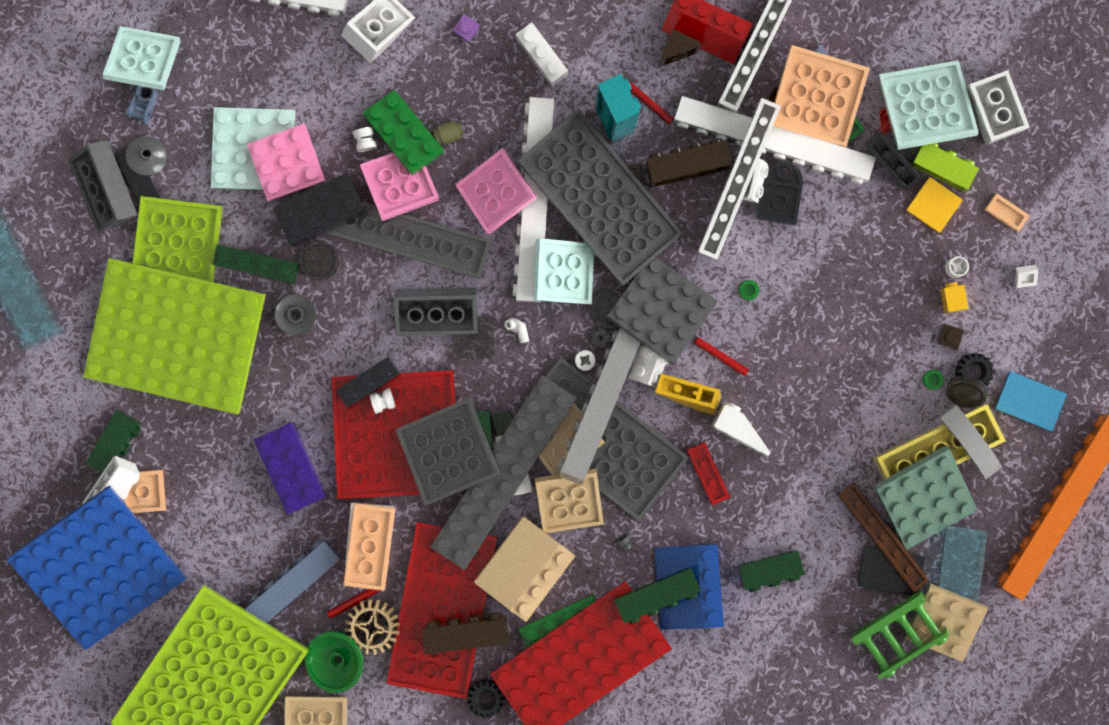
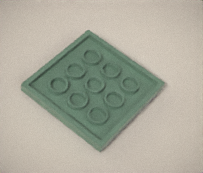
M947 445L874 485L906 550L977 511L956 461Z

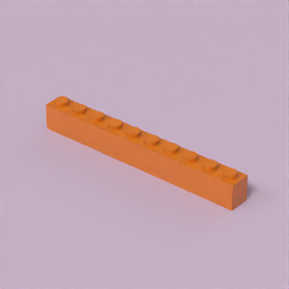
M1109 414L1100 415L1096 419L1094 431L1092 434L1088 433L1084 438L1083 443L1085 445L1081 451L1078 450L1073 456V465L1071 468H1066L1063 472L1062 478L1064 479L1060 485L1057 484L1052 490V499L1042 506L1040 511L1042 515L1039 520L1035 519L1030 526L1032 531L1028 537L1025 536L1019 544L1021 549L1018 554L1012 555L1008 562L1010 564L1006 572L1003 571L998 578V582H1000L998 587L1021 601L1028 594L1109 462Z

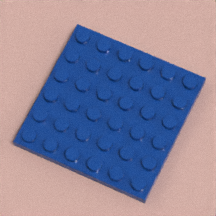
M111 485L7 557L10 565L84 650L90 648L186 580L182 571Z

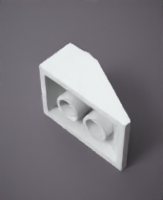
M374 0L346 24L341 36L371 63L402 33L415 17L397 0Z
M732 403L722 405L711 427L758 453L769 456L770 451L745 415L740 412L741 408Z

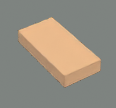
M997 193L994 194L984 211L1017 233L1030 216Z

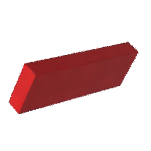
M705 442L687 449L686 452L711 505L730 498Z

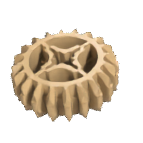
M369 599L367 602L368 606L362 601L360 602L361 609L356 605L353 607L356 614L353 612L348 613L352 620L347 619L345 623L351 625V627L345 628V632L352 633L348 636L351 639L354 638L355 643L360 645V651L363 647L366 648V655L369 654L370 649H372L373 655H376L377 648H379L381 653H384V645L388 649L392 647L389 640L396 642L395 637L392 635H399V631H396L394 627H399L400 623L393 622V620L398 618V615H390L394 611L393 607L388 611L385 610L388 605L386 602L380 607V600H376L375 605H373L372 599ZM373 611L369 621H357L362 613ZM379 613L387 619L389 627L379 623ZM374 620V626L377 627L378 630H374L371 634L370 628L366 625H370L371 622ZM356 627L366 632V642L359 637ZM375 634H388L383 641L372 644Z

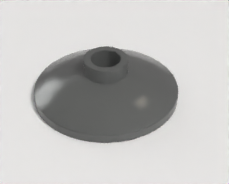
M142 136L134 139L128 145L125 157L129 168L133 172L142 176H152L164 168L167 161V152L159 140L149 136ZM148 151L150 156L145 157L142 153Z
M302 295L286 296L278 303L275 310L277 325L282 331L290 335H300L311 329L316 319L314 305L308 298ZM295 311H298L300 313V317L298 319L293 318V313Z

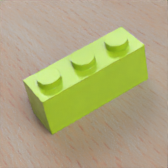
M937 143L919 146L911 162L913 167L963 192L969 190L979 170L978 167L974 166L975 163L968 159L962 160L956 157L957 154L951 150L944 151L938 148L939 145Z

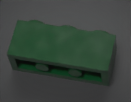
M115 410L85 464L103 473L114 456L119 458L122 455L126 456L131 448V445H129L131 439L136 438L141 431V427H139L141 422L121 410Z
M798 550L737 565L743 589L749 590V592L761 590L760 586L764 585L769 587L781 585L780 581L787 579L788 582L798 581L800 576L805 575Z

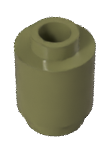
M455 120L441 124L436 129H433L439 145H446L462 139L461 135L464 134L461 123H456Z

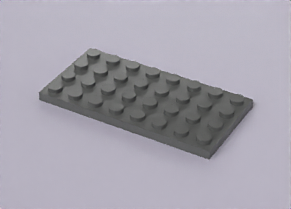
M579 108L516 161L621 286L626 284L683 234Z
M560 357L546 375V378L577 397L574 403L581 411L584 402L589 403L591 396L588 393L592 383H595ZM616 401L602 436L605 443L597 448L589 470L596 469L599 491L640 522L689 457Z

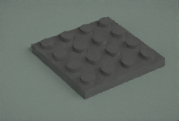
M656 257L639 271L606 318L673 366L718 301Z
M467 398L395 429L425 506L501 475L471 398Z

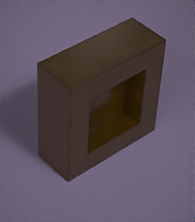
M943 324L937 344L958 349L964 330Z

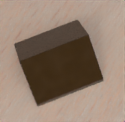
M673 29L661 54L660 67L698 54L701 47L700 41Z

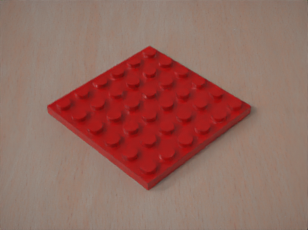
M454 370L401 373L400 376L374 392L382 394L383 390L390 388L395 402V408H385L377 414L373 409L370 395L352 407L347 408L336 390L357 376L331 377L337 499L420 495L395 429L455 404Z

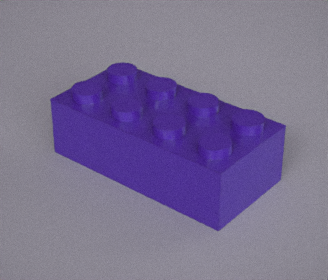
M289 423L254 439L287 515L327 497L294 423Z

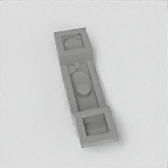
M957 405L952 406L939 416L950 433L955 436L972 459L973 464L984 479L989 478L1002 468L988 444Z

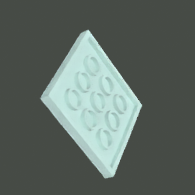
M959 60L879 74L878 79L897 150L978 135L977 124Z
M214 107L211 188L263 190L247 144L295 127V110Z

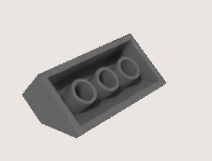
M108 140L87 144L68 159L98 234L129 222L137 216L136 207L131 200L128 187L125 185L121 170L117 165Z
M477 288L395 290L396 336L478 334Z

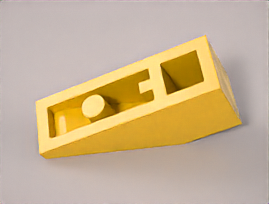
M665 374L660 375L655 391L660 396L712 415L716 414L721 399L719 389Z

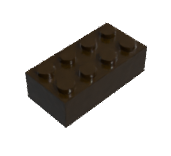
M719 138L709 141L710 144L704 146L701 143L690 145L689 149L683 151L682 148L670 150V153L662 155L661 152L651 154L645 163L650 188L729 170L733 162L728 141H722Z
M501 612L489 613V617H481V614L470 615L465 620H461V617L448 618L447 622L441 623L440 619L429 620L422 628L425 654L508 644L507 616L502 615Z

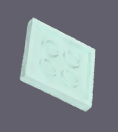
M120 26L103 72L104 79L164 90L180 45V37Z
M536 239L534 300L592 304L594 253L585 243Z

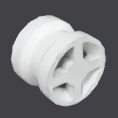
M583 350L576 355L575 364L578 369L588 371L594 366L595 357L592 352Z

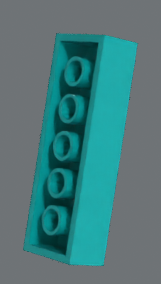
M621 74L597 85L594 108L611 143L634 133L640 113L639 109H641L638 99L636 97L633 98L630 90L632 88L628 79H623Z

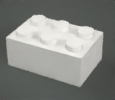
M1008 70L969 84L966 87L985 145L1018 134L1030 127Z

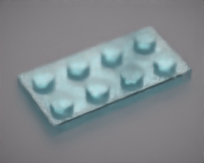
M946 526L938 587L979 603L987 531Z

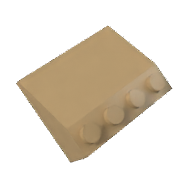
M522 516L474 580V583L527 622L574 559L575 555L567 547Z

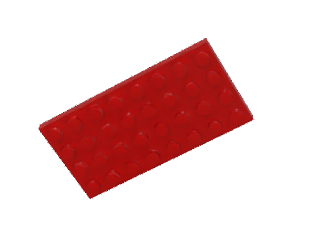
M417 522L398 619L400 626L396 630L399 631V635H395L396 642L393 645L386 684L467 699L476 648L425 654L422 628L429 620L440 619L441 623L447 622L448 618L461 617V620H465L470 615L481 614V617L483 616L487 592L475 584L474 580L494 555L497 537L487 535L464 570L431 548L443 527Z
M626 580L490 673L524 725H563L672 650L652 618L648 617V614L641 616L640 621L630 625L628 622H623L614 598L632 591Z

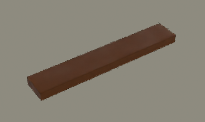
M854 482L837 494L912 593H915L930 581Z

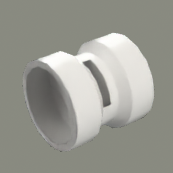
M372 127L353 131L354 139L357 140V152H365L377 148L376 141L372 137L374 134Z
M961 256L948 260L945 265L946 274L952 278L961 277L969 270L968 261Z
M390 388L383 390L382 394H370V400L376 414L382 412L385 408H395Z

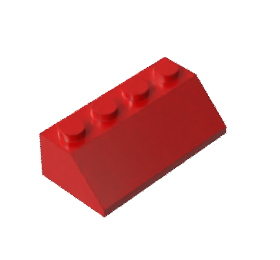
M674 0L661 31L671 35L673 29L700 41L701 50L734 65L753 23L704 0Z

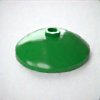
M328 631L318 635L310 642L307 647L308 652L305 655V667L315 685L327 692L340 693L352 688L359 681L363 671V657L353 639L341 632ZM337 656L342 658V662L337 660Z

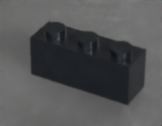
M881 129L865 142L868 150L905 191L922 179L918 171L897 150L896 146Z
M386 357L336 391L346 407L350 408L400 376L401 373L392 359Z

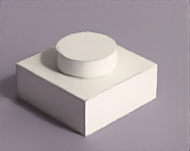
M1036 265L1016 268L1015 285L1017 288L1037 285L1039 270Z

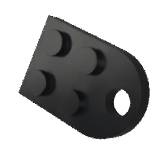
M777 162L768 167V175L763 181V195L758 201L755 220L796 226L803 187L802 174L791 163ZM779 168H787L789 176L787 178L780 177L778 174Z

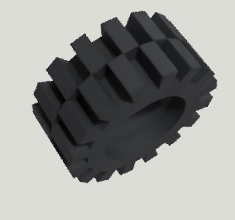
M972 353L965 355L957 362L955 377L958 378V383L971 384L967 386L962 384L961 386L970 390L983 389L994 378L992 376L995 373V370L992 369L993 363H990V359L983 354ZM971 364L979 365L982 370L981 376L976 380L971 379L967 374V369Z
M485 679L476 682L471 687L467 697L468 707L477 717L492 718L502 710L505 697L495 682ZM489 691L493 694L494 702L490 706H482L479 703L478 696L481 692Z

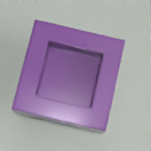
M463 14L452 31L470 43L480 28V24Z

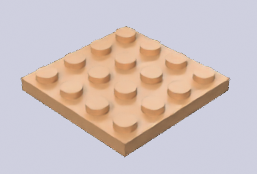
M791 45L774 101L781 108L773 126L846 147L870 68Z

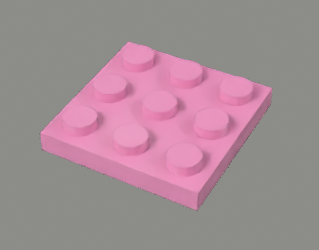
M305 123L247 144L268 202L326 182Z
M503 148L456 184L457 189L487 234H491L537 198Z
M393 153L360 164L361 171L382 221L439 201L426 166L411 176Z

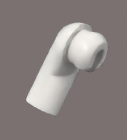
M509 318L505 321V328L518 334L520 344L529 342L525 323L516 318Z

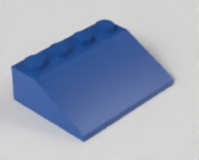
M709 543L654 548L657 580L691 567L701 592L697 593L698 597L687 601L684 598L679 600V604L675 607L667 609V606L660 608L661 630L724 627L717 544Z

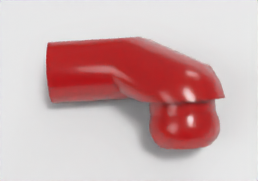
M883 108L879 112L881 126L875 134L881 129L887 135L891 130L887 110Z

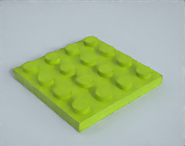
M141 196L133 263L214 282L216 266L212 265L216 246L219 243L223 206Z

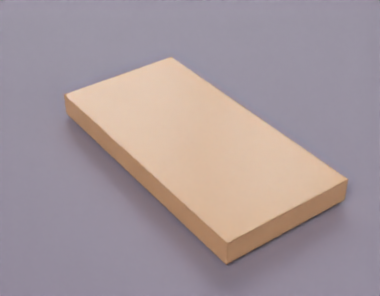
M354 503L343 586L385 591L396 508Z

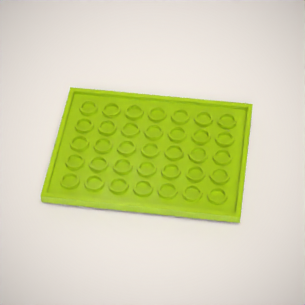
M108 258L83 377L233 414H240L266 294Z
M203 584L111 720V724L258 725L307 654L308 648Z

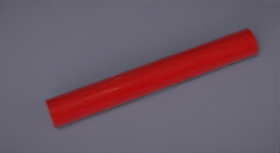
M629 81L632 88L630 92L670 125L674 118Z
M698 337L694 342L695 345L743 376H746L749 369Z
M367 589L327 611V614L331 619L382 590Z

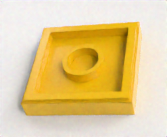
M929 177L906 211L937 233H940L963 199Z

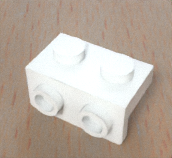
M759 159L742 200L758 203L759 198L762 197L764 190L762 186L763 181L768 175V164L765 161Z
M640 343L628 378L656 388L660 375L668 362Z

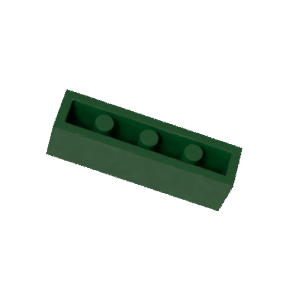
M221 245L216 246L212 265L291 284L296 283L300 266L295 262Z
M688 567L615 597L614 600L623 622H628L630 625L640 621V617L648 614V617L659 613L660 608L667 606V609L677 606L679 600L684 598L687 601L698 597L697 593L701 592L692 568Z

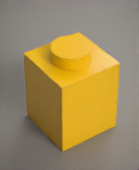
M954 282L945 284L946 288L940 289L944 313L969 309L964 285L958 286V283Z

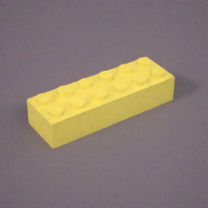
M981 404L964 413L990 448L1005 442L988 404ZM942 423L873 457V460L883 480L946 445L951 450L957 465L970 459V457L955 436Z

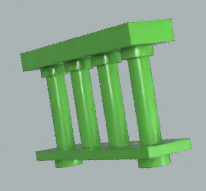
M921 590L852 634L851 639L855 645L859 643L865 644L880 665L881 669L877 675L879 679L884 676L885 678L891 677L900 666L935 644L939 646L948 640L949 630L947 627L940 631L924 609L925 596ZM911 610L918 613L933 635L924 642H922L906 619V613ZM894 621L900 623L916 646L907 653L904 652L888 629L889 624ZM876 632L882 633L899 658L888 664L871 640L872 635Z

